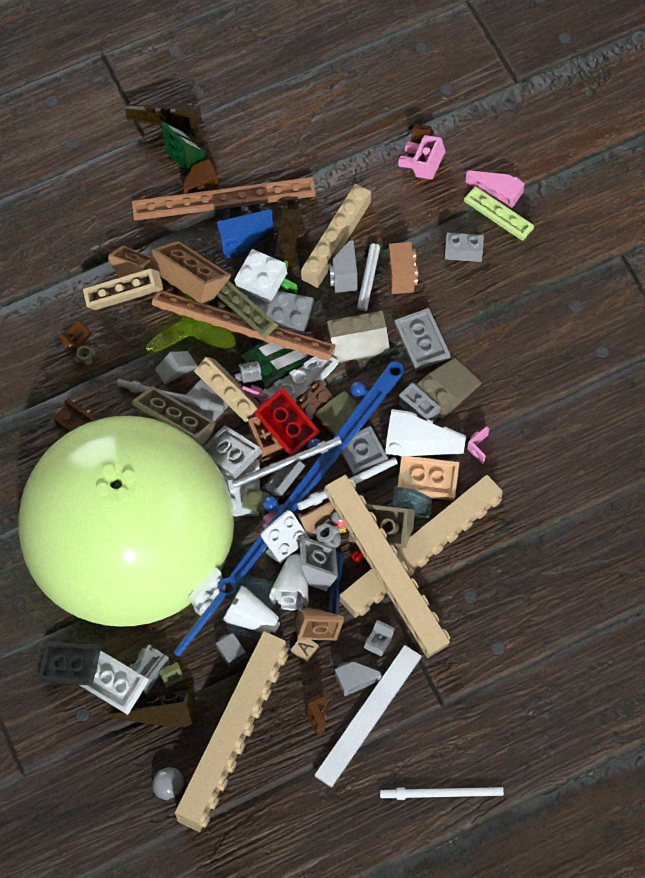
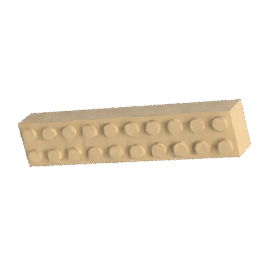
M263 631L175 811L179 823L198 832L201 831L202 827L206 828L208 825L211 808H216L219 801L217 796L220 790L224 791L228 782L226 777L229 772L232 773L237 764L235 759L238 754H242L245 748L244 740L246 736L251 735L254 729L253 721L255 718L258 719L263 710L261 705L264 700H268L271 694L270 686L272 682L276 683L280 674L278 670L287 661L288 649L286 648L285 640Z

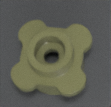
M79 346L77 348V355L74 356L75 362L90 365L92 363L91 359L95 355V350L88 346Z

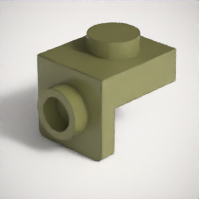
M247 488L242 508L260 512L261 516L264 517L268 511L264 509L263 502L267 497H270V493Z

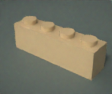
M150 268L85 288L83 292L86 306L98 310L161 291L163 286L160 273Z
M205 357L194 372L245 422H248L250 418L256 417L253 412L261 404L248 391L242 389L243 386L236 382L235 378L215 359Z

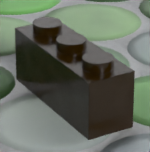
M283 207L275 259L282 262L288 261V268L294 269L302 214L301 209Z

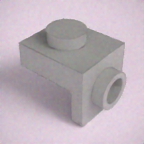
M377 620L372 633L365 642L364 648L382 656L391 642L395 630L394 627Z

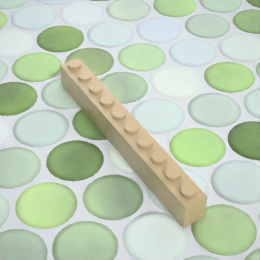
M344 475L326 485L324 492L428 658L447 647L450 643V636L445 629H441L436 613H431L426 597L418 592V585L413 578L410 579L408 576V569L404 562L398 560L395 547L392 544H388L385 531L382 528L379 529L375 523L377 522L375 515L365 507L367 505L365 499L355 491V483L351 478L348 479Z
M488 475L483 477L412 535L406 548H396L398 554L396 556L400 562L403 561L406 565L409 577L413 575L414 570L418 566H424L429 561L430 556L440 553L447 542L452 543L458 537L459 532L468 530L476 518L481 519L487 513V509L491 506L495 507L501 502L503 491ZM371 569L340 594V602L356 618L359 615L363 616L370 609L369 607L374 602L376 604L379 603L387 592Z

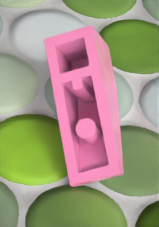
M469 170L466 173V183L473 187L477 186L510 208H513L523 194L525 183L517 177H512L508 174Z

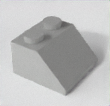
M353 240L349 241L333 258V266H330V284L334 286L335 293L357 291V267Z

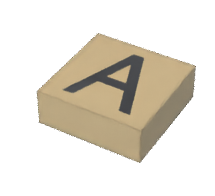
M310 639L298 640L292 647L291 652L305 662H308L319 648V645Z

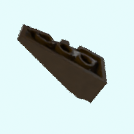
M161 104L125 107L128 119L162 127L161 124L163 122H166L191 135H195L201 120L200 108L195 105Z
M194 684L173 686L168 688L169 692L158 695L156 692H152L145 699L140 700L138 698L128 715L112 705L109 716L115 719L167 727H187L193 724L196 715Z

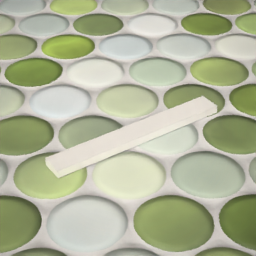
M404 645L316 772V778L331 788L333 787L421 659V655Z

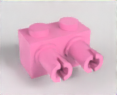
M424 135L420 144L408 141L405 146V152L413 153L415 156L412 158L401 155L398 165L399 167L412 168L416 177L433 180L445 153L442 139L440 137Z

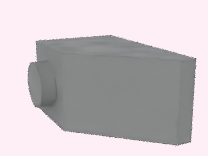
M344 662L335 669V677L344 696L381 680V673L356 662L349 664Z

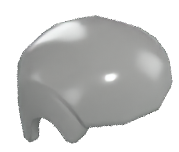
M172 767L163 768L158 771L152 782L153 792L157 797L164 800L178 796L184 787L183 775L178 769Z

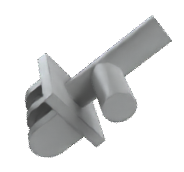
M258 361L240 364L241 373L235 374L236 382L243 381V383L251 384L253 381L262 380Z

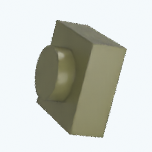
M177 662L159 671L166 688L184 679Z

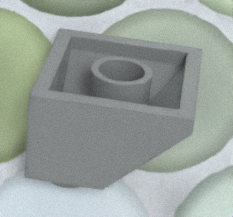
M301 536V568L310 586L327 591L338 577L336 548Z

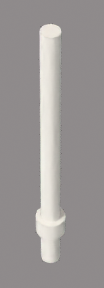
M393 457L351 479L357 484L396 465L397 460ZM324 491L316 492L310 495L308 499L297 503L298 509L303 510L311 505L316 506L328 497Z
M398 787L396 790H380V798H397V800L414 797L503 796V787L405 789V787Z

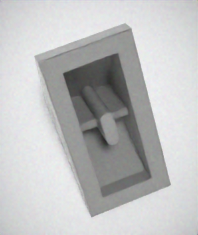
M188 351L170 352L155 370L164 385L197 368V364Z

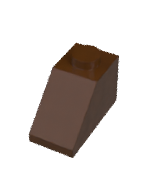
M209 159L199 161L192 166L183 185L184 194L203 192L219 186L218 176Z

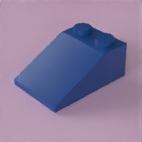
M271 209L217 222L219 242L224 258H234L243 254L273 231Z

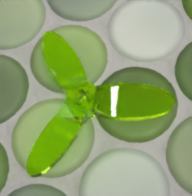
M180 290V297L195 301L194 298ZM181 315L180 322L154 337L148 343L146 349L150 353L170 347L187 336H194L204 343L222 348L233 347L236 342L233 334L223 327L213 326L210 323Z

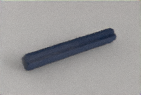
M336 552L338 577L330 586L328 612L336 615L339 613L343 553Z

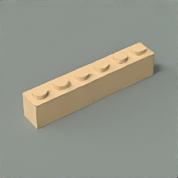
M357 184L353 186L301 269L303 281L317 288L319 287L330 266L333 264V258L342 250L370 205L371 191Z

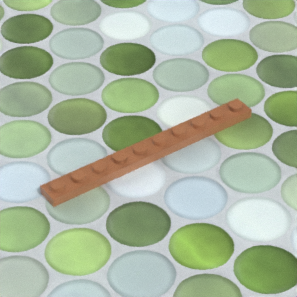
M313 177L136 200L132 201L133 215L135 221L315 197Z
M158 291L152 300V305L160 309H166L178 315H185L198 321H204L213 326H220L232 332H239L248 337H255L267 343H274L286 349L290 348L302 354H309L321 360L330 361L335 352L336 345L276 327L264 339L237 314L164 291Z

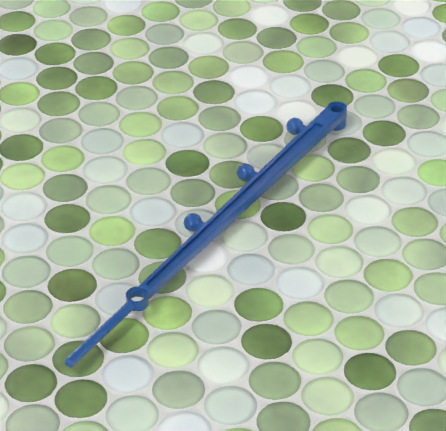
M391 362L370 391H367L361 382L352 384L351 393L356 397L362 396L364 398L334 437H340L342 444L328 449V452L320 455L282 507L278 505V501L274 497H267L264 500V509L268 512L275 511L277 513L268 526L287 510L293 514L298 509L297 503L306 499L393 387L401 382L404 372L401 363ZM390 372H397L398 375H392ZM316 438L311 439L307 444L308 449L317 446V443L321 441ZM261 535L231 575L220 581L218 595L174 650L176 656H180L224 598H231L235 595L238 583L268 547ZM224 584H230L232 585L233 590L229 593H225L222 590V586Z

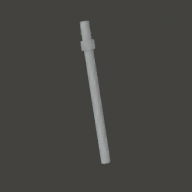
M336 437L327 442H319L315 447L233 480L234 488L320 452L321 454L326 453L328 449L342 444L340 437Z

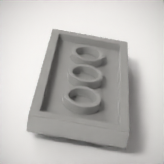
M277 291L271 303H268L242 292L278 325L277 327L291 332L305 333L314 302L313 298Z

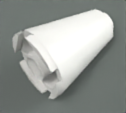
M292 554L286 559L269 594L270 601L274 605H276V602L281 604V608L285 610L303 609L304 605H308V582L301 568L300 554Z
M243 586L238 590L223 618L227 623L261 633L264 631L269 634L271 631L275 633L280 625V622L277 621L279 617Z

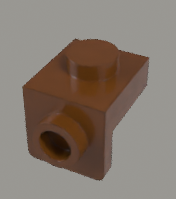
M77 320L66 333L61 332L58 336L62 339L61 343L66 348L77 349L93 333L82 321Z

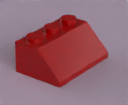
M281 388L253 412L290 457L320 432L284 388Z

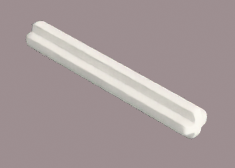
M374 243L369 248L357 309L360 311H366L368 308L380 246Z

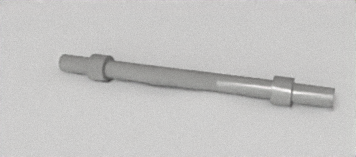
M117 380V386L130 389V392L144 393L150 388L136 381ZM160 390L177 401L199 406L203 410L209 411L211 409L222 413L225 410V405L211 402L210 399H199Z

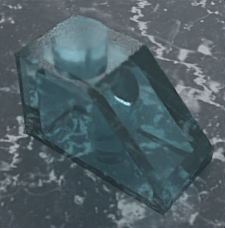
M395 486L392 507L415 509V516L431 517L433 504L431 497L415 489Z

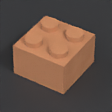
M411 242L389 244L388 263L392 294L414 292V285H418V267L415 263L416 249H412Z

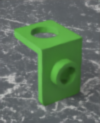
M285 260L284 263L288 270V261ZM284 278L279 288L292 294H297V285Z

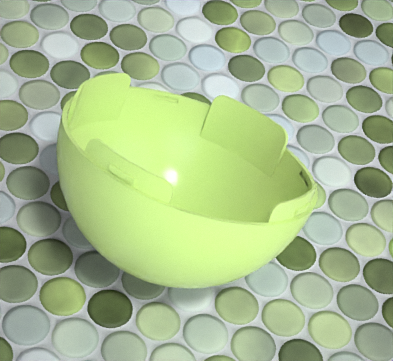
M115 416L92 421L72 430L56 441L41 457L30 474L21 498L18 517L19 539L25 563L36 584L45 595L65 611L81 619L109 626L148 624L167 618L191 604L189 595L208 576L214 567L221 571L230 551L234 530V512L229 490L220 469L210 455L194 439L179 429L154 419L137 416ZM114 481L122 483L119 489L111 488V484Z

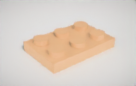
M402 456L397 494L455 501L459 462Z

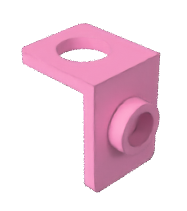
M251 385V388L242 387V389L249 391L254 398H259L261 405L266 402L268 394L261 392L262 388Z
M485 427L481 432H475L468 442L467 450L481 464L485 462V454L476 445L488 436V427Z

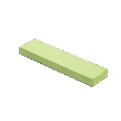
M477 186L464 198V202L522 241L534 229L533 224Z

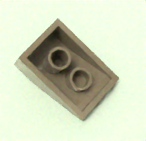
M454 358L429 373L416 386L440 407L439 418L442 420L478 388L482 382Z

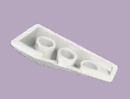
M391 410L386 454L421 456L464 453L465 435L447 427L441 428L434 425L433 421L428 419L425 421L416 417L417 414L412 412Z

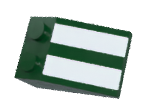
M166 122L161 124L166 153L188 174L193 165L199 161H205L204 149L200 145L197 146L190 135H185L180 129Z
M267 342L256 345L241 356L242 364L258 361L260 364L262 380H257L256 382L263 390H267L273 386V383L279 379H284L291 371L299 369L305 362L310 360L306 354H302L299 351L290 348L286 349L280 345Z

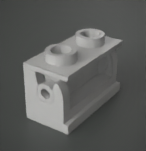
M447 233L445 259L482 262L484 235Z
M411 383L399 395L401 400L399 405L405 411L417 414L416 417L425 421L428 419L434 422L439 417L440 407L415 384Z
M150 644L146 649L143 648L139 652L137 661L128 666L149 679L142 691L144 694L149 692L161 676L159 671L170 664L169 657L155 648H151Z

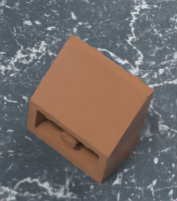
M257 416L248 419V426L254 443L262 450L260 454L262 461L286 453L284 448Z

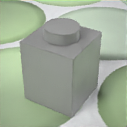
M233 633L223 635L218 639L216 643L217 650L229 668L247 658L245 650Z

